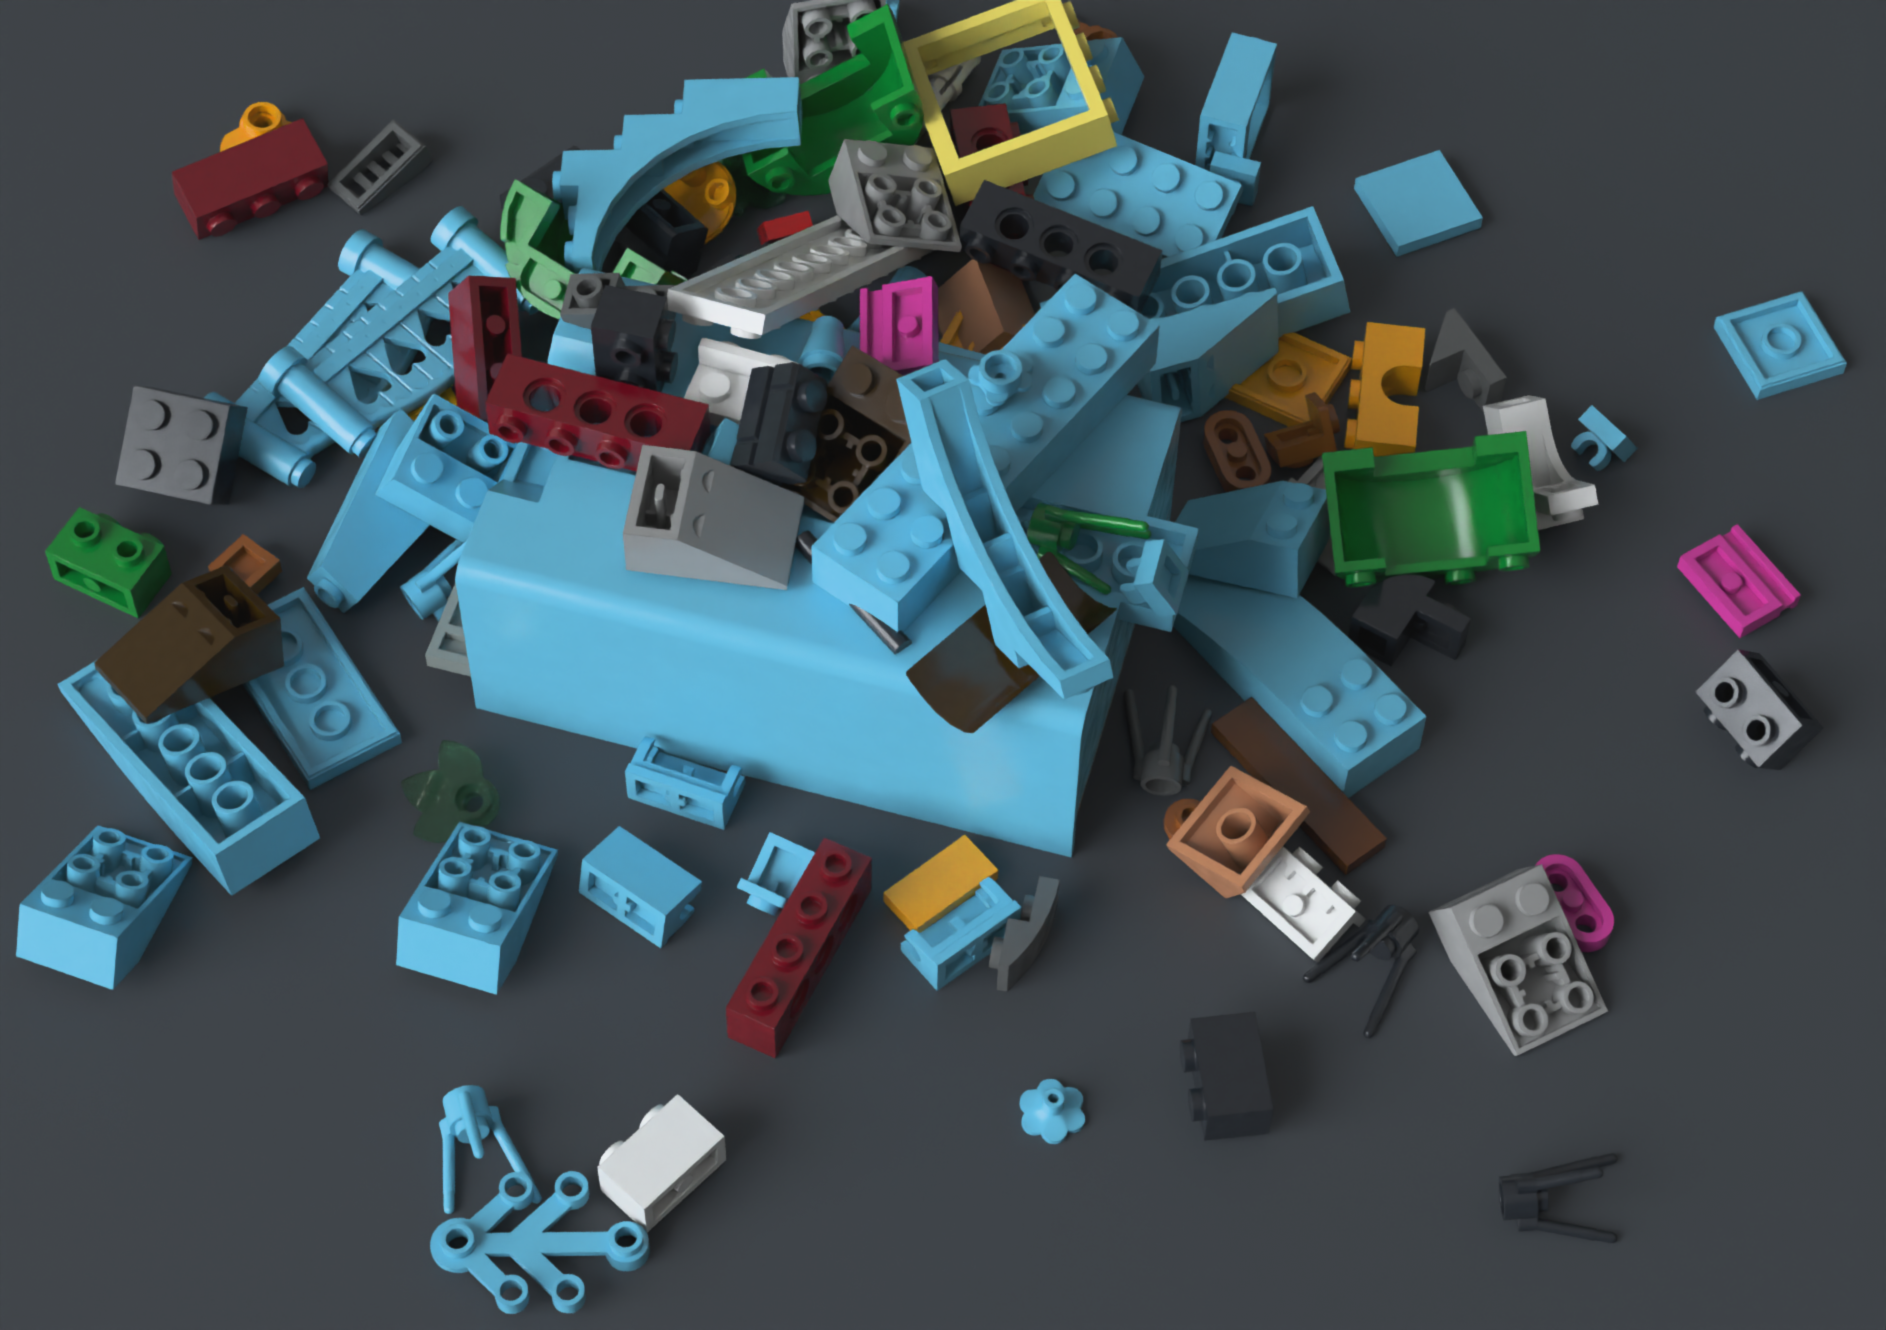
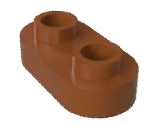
M1223 410L1211 415L1204 426L1203 445L1225 492L1269 484L1271 464L1251 421L1242 413L1233 410ZM1228 439L1233 442L1230 444L1223 443L1221 440ZM1239 478H1249L1250 481H1244Z

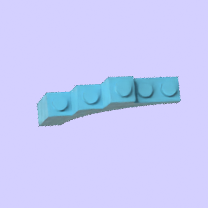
M799 77L684 80L683 99L675 100L674 114L624 115L622 135L614 136V150L563 151L561 171H553L552 187L554 199L562 200L565 220H568L569 233L574 235L573 241L565 242V267L576 274H579L582 268L601 272L603 262L616 236L635 212L663 188L690 172L735 155L767 148L800 146L803 109Z
M946 359L896 379L923 491L946 512L959 568L983 591L995 645L1018 668L1029 664L1063 699L1073 695L1084 694L1094 686L1114 678L1110 659L1088 636L1068 609L1046 574L1020 524L992 458L979 419L969 379Z

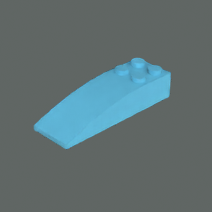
M1311 206L1162 259L1160 275L1141 314L1148 319L1164 318L1193 310L1200 305H1212L1238 298L1248 292H1260L1275 288L1277 291L1279 338L1283 334L1296 332L1350 313L1344 279L1315 209ZM1049 300L1039 303L1040 307L1042 308Z
M1188 575L1173 627L1244 701L1252 697L1348 798L1420 749L1427 716L1352 640L1302 596L1299 595L1298 598Z
M94 662L57 684L61 693L122 772L175 835L231 896L320 839L305 797L210 698L146 724L95 669Z

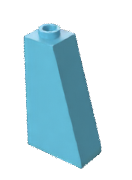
M401 408L378 429L377 435L307 576V579L314 585V591L317 596L328 606L338 607L343 613L355 605L429 526L428 523L375 495L395 451L414 423Z

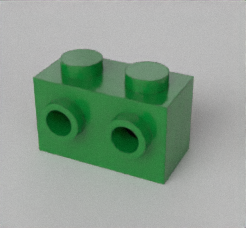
M81 507L76 510L45 550L54 580L138 619L172 575L165 546L156 537L144 532L140 534L122 527L118 521L107 514L99 513L96 515Z

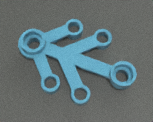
M568 1171L560 1175L555 1182V1193L510 1233H490L513 1210H522L528 1207L534 1198L532 1181L528 1175L522 1172L508 1173L500 1181V1193L471 1219L452 1218L443 1222L436 1228L430 1241L431 1254L438 1266L453 1273L469 1271L495 1296L498 1308L508 1314H516L526 1308L530 1298L526 1281L518 1275H505L489 1257H511L552 1296V1302L557 1310L563 1313H574L583 1307L586 1300L583 1281L576 1275L563 1274L545 1256H606L611 1266L615 1269L634 1271L646 1263L650 1254L649 1238L646 1230L641 1225L631 1221L619 1222L613 1225L608 1232H547L570 1210L583 1207L589 1199L588 1181L583 1174L576 1171ZM574 1184L582 1188L581 1192L576 1196H566L562 1193L568 1185ZM514 1185H521L526 1188L525 1193L519 1197L509 1196L507 1191ZM622 1236H633L636 1238V1242L630 1247H621L616 1243ZM457 1237H464L468 1240L467 1244L460 1249H453L448 1246L450 1240ZM567 1287L575 1288L578 1291V1295L571 1300H563L558 1296L559 1292ZM509 1288H517L522 1292L521 1296L513 1301L502 1298L504 1291Z

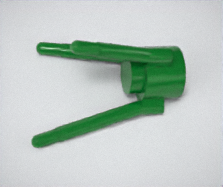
M1039 502L1031 516L1027 532L1029 542L1039 546L1038 559L1047 552H1052L1066 572L1104 595L1111 593V586L1062 555L1060 551L1063 548L1068 550L1074 548L1080 528L1141 539H1149L1151 537L1149 525L1145 521L1065 510Z

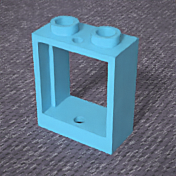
M1231 33L1200 114L1196 166L1210 171V164L1215 151L1250 159L1270 105L1277 49L1276 43L1264 41L1256 37Z

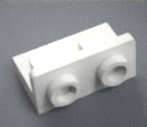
M702 338L698 346L699 365L684 398L709 404L711 425L719 426L725 417L740 424L752 368L763 366L775 367L777 364L793 361L781 355H767L745 349L733 342H719Z
M1300 846L1293 854L1285 847H1282L1249 889L1241 895L1313 960L1319 962L1353 923L1360 927L1366 920L1355 910L1361 900L1338 880L1332 887H1329L1317 876V873L1323 867Z

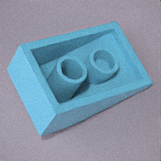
M1278 481L1188 500L1175 523L1199 528L1197 548L1189 575L1298 598L1330 539L1326 490L1311 487L1304 483Z

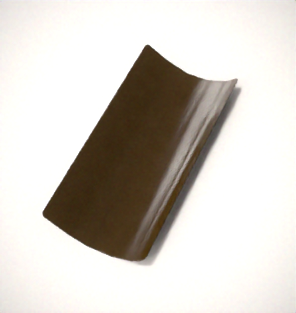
M1047 552L1039 559L1064 603L1087 634L1091 633L1117 610V608L1108 607L1094 600L1079 588L1052 552ZM986 604L906 671V676L929 706L946 722L965 733L977 731L1040 676L1029 664L1018 668L995 645Z

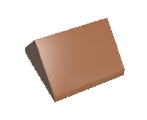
M972 259L938 288V330L941 338L944 336L956 312L960 310L963 320L958 331V337L963 349L968 350L970 343L973 341L975 345L973 348L974 352L986 355L991 351L1001 350V347H1004L1023 328L1022 324L1026 325L1035 315L1022 280L1012 272L991 263H980Z
M1230 766L1166 845L1172 853L1224 898H1230L1243 894L1249 889L1308 816L1310 810L1302 803Z

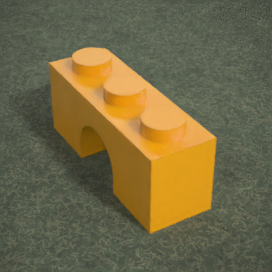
M1367 322L1364 341H1354L1351 369L1360 370L1359 380L1351 379L1348 408L1357 409L1356 419H1347L1344 448L1362 449L1373 447L1374 457L1415 453L1419 407L1395 403L1388 396L1398 394L1417 396L1423 363L1425 328Z

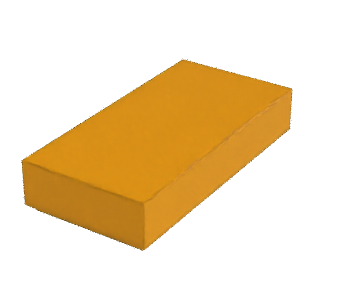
M963 835L883 892V902L910 931L914 929L921 933L974 896L975 891L981 888L979 883L982 880L990 877L996 881L999 870L966 835Z

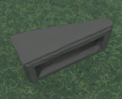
M393 119L327 185L336 195L362 216L421 173L433 159L426 146ZM400 149L404 154L398 159L394 153ZM386 160L391 167L385 171L378 164ZM369 171L379 178L374 184L364 176ZM356 181L366 192L358 196L348 186Z

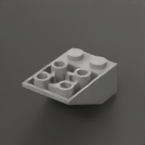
M810 0L791 4L782 30L783 62L787 76L799 77L800 84L862 53L851 41L846 25L885 6L886 0Z
M844 139L828 180L836 214L868 244L960 252L962 245L934 148L918 145L908 146L879 143L870 140Z
M642 445L623 530L626 570L787 590L804 506V497L697 451Z
M1542 864L1517 869L1428 912L1451 963L1514 1056H1518L1608 1012Z

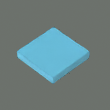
M1440 150L1355 179L1354 189L1396 257L1481 228L1482 215Z
M1803 291L1716 317L1714 329L1757 400L1840 375L1845 371L1847 362Z

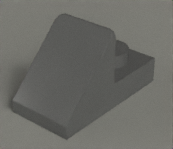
M1453 308L1446 311L1429 365L1425 391H1431L1458 379L1463 394L1469 399L1473 398L1484 413L1483 406L1501 402L1507 377L1457 310Z

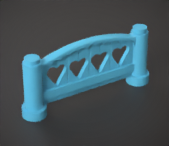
M463 206L452 209L438 223L431 236V243L441 251L311 359L307 360L292 346H286L279 350L263 367L258 379L259 384L274 397L283 395L349 454H356L359 458L365 457L377 435L375 429L382 426L400 408L408 414L426 404L431 395L436 394L439 396L455 384L451 335H446V342L441 346L428 344L424 337L419 315L450 321L448 293L453 290L452 287H456L469 275L510 278L505 266L508 263L506 251L477 227L478 219ZM516 288L518 309L526 311L530 315L536 313L538 309L530 304ZM384 343L420 350L425 354L426 359L420 363H412V370L408 374H396L391 369ZM350 371L384 378L391 383L392 387L388 391L378 392L375 402L370 404L362 403L356 397Z
M365 229L356 231L343 247L338 262L339 270L350 277L287 346L294 347L307 360L311 359L368 312L367 308L372 309L420 268L384 248L382 239ZM419 315L424 337H426L434 319L438 321L442 319ZM384 343L392 371L396 374L404 375L418 350ZM350 371L356 397L362 403L370 404L375 402L378 392L388 391L392 387L391 383L384 378ZM259 377L235 403L216 392H211L204 397L248 407L239 457L290 487L304 488L311 481L316 471V463L311 461L312 456L335 442L312 421L308 422V429L303 434L294 435L289 433L277 407H296L283 395L274 397L259 384Z

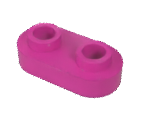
M1553 854L1540 859L1536 865L1542 864L1550 883L1558 884L1564 889L1561 892H1554L1581 952H1593L1604 947L1609 941L1613 930L1614 915L1583 868L1574 859L1565 855ZM1586 925L1590 927L1593 932L1586 933L1580 931L1579 929H1577L1576 926Z

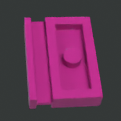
M932 276L882 285V290L871 292L868 288L860 289V350L903 376L939 362L938 286Z
M1738 524L1733 526L1729 533L1723 536L1719 534L1681 555L1677 568L1739 638L1779 617L1781 611L1789 607L1790 609L1796 607L1801 596Z

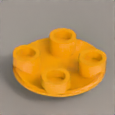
M718 161L694 170L663 188L708 228L705 244L722 232L735 208V182L728 169Z

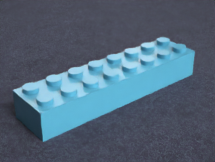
M1074 274L1002 349L1017 355L1022 363V371L1031 374L1032 387L1027 392H1017L1007 398V402L1004 405L994 406L986 401V394L978 385L970 383L992 458L1015 513L1156 364L1160 325L1077 274ZM996 378V380H1005L1004 378ZM912 443L812 545V582L847 606L850 603L862 608L897 632L900 630L905 632L962 571L958 565L946 512L923 491Z

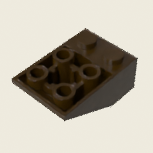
M852 345L827 386V403L822 410L816 437V454L811 460L807 482L796 484L783 483L779 487L803 496L806 506L835 522L912 443L896 380L903 377V375Z
M225 565L181 583L94 662L95 669L138 716L148 724L283 667L281 619L228 565Z

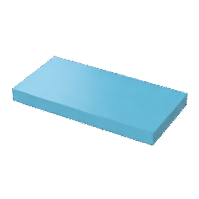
M302 587L268 604L281 619L284 666L243 683V686L308 788L311 790L401 744L400 732L305 588Z

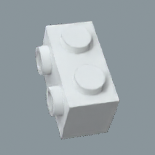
M678 1094L665 1106L659 1104L652 1108L641 1121L640 1129L625 1142L619 1140L612 1144L601 1157L600 1165L598 1166L601 1191L633 1221L641 1225L646 1232H649L726 1161L725 1136Z

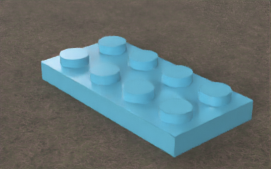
M1113 132L1117 143L1116 147L1043 173L1033 194L1034 200L1162 250V258L1165 259L1221 239L1244 188L1240 183Z

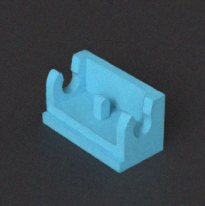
M645 736L640 742L631 763L628 764L625 770L628 798L724 830L746 784L745 776L741 775L742 768L732 765L726 774L660 752L659 748L654 747L655 739Z
M618 826L582 859L579 893L659 948H662L668 942V939L695 911V908L688 903L701 891L702 881Z
M990 877L985 878L979 883L981 888L975 891L974 896L924 931L919 933L912 929L904 935L906 940L901 943L902 953L936 991L991 953L994 937L1004 938L1008 918L1017 920L1021 918V906L1015 900L1013 901Z

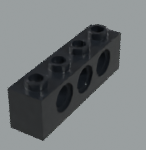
M986 180L983 181L960 225L961 251L966 252L975 261L980 263L991 262L1010 270L1016 277L1022 280H1036L1055 288L1057 292L1074 274H1077L1140 314L1160 275L1162 250ZM1016 233L1023 237L1020 239H1009L1005 236ZM1054 251H1062L1067 253L1068 255L1064 257H1054L1049 253ZM1107 269L1112 273L1100 275L1095 273L1094 270Z

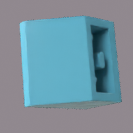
M433 394L395 451L375 495L464 543L468 539L487 491L503 480L518 443H510L496 435L490 434L488 423Z

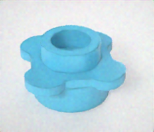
M995 350L987 353L981 359L980 364L972 366L968 373L970 383L978 385L985 392L986 401L994 406L1004 405L1007 402V398L1013 394L1027 392L1032 387L1031 374L1022 371V363L1019 357L1006 350ZM996 378H1004L1005 380H996Z

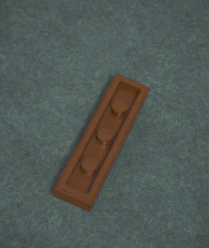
M1252 697L1212 723L1211 733L1253 778L1308 807L1310 813L1299 827L1345 875L1385 848L1387 838Z

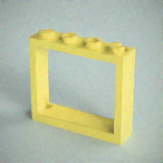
M1015 0L903 42L924 110L923 121L955 206L973 200L984 180L1006 188L1117 146L1111 123L1119 121L1111 98L1101 99L1100 94L1106 92V88L1097 64L1088 67L1086 63L1092 60L1093 57L1084 33L1074 34L1073 30L1080 28L1071 1L1062 4L1061 0ZM1055 28L1089 110L958 158L928 75Z

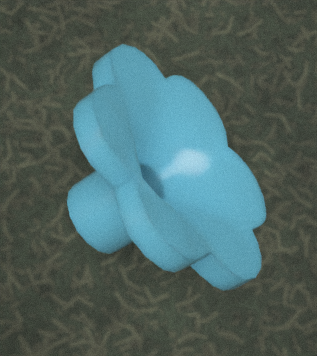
M1046 1079L1040 1082L1037 1089L1027 1090L1021 1095L1019 1105L1024 1113L1021 1126L1027 1134L1033 1136L1041 1135L1047 1143L1058 1144L1065 1140L1068 1133H1077L1084 1127L1085 1115L1081 1110L1083 1096L1078 1089L1063 1087L1056 1079Z

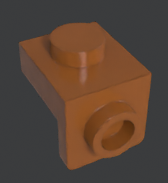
M1315 392L1305 395L1310 421L1264 434L1267 452L1280 468L1285 466L1288 468L1304 467L1311 464L1315 457L1322 456L1324 452L1337 451L1334 434L1340 432V425L1336 411L1332 404L1326 405Z

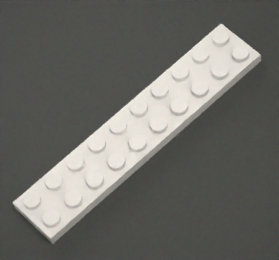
M836 215L669 288L667 293L668 310L683 314L682 320L693 325L711 326L714 322L731 327L730 333L735 336L759 339L762 335L774 329H780L782 325L800 318V316L810 311H816L819 307L829 302H834L837 298L847 293H853L855 289L871 284L872 281L882 276H888L890 272L898 268H904L906 264L914 260H920L921 257L935 250L868 244L841 217Z

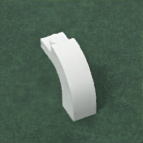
M1527 395L1483 406L1488 435L1526 431L1538 530L1584 519L1582 508L1598 505L1595 485L1575 480L1569 475L1562 464L1552 435L1546 398Z

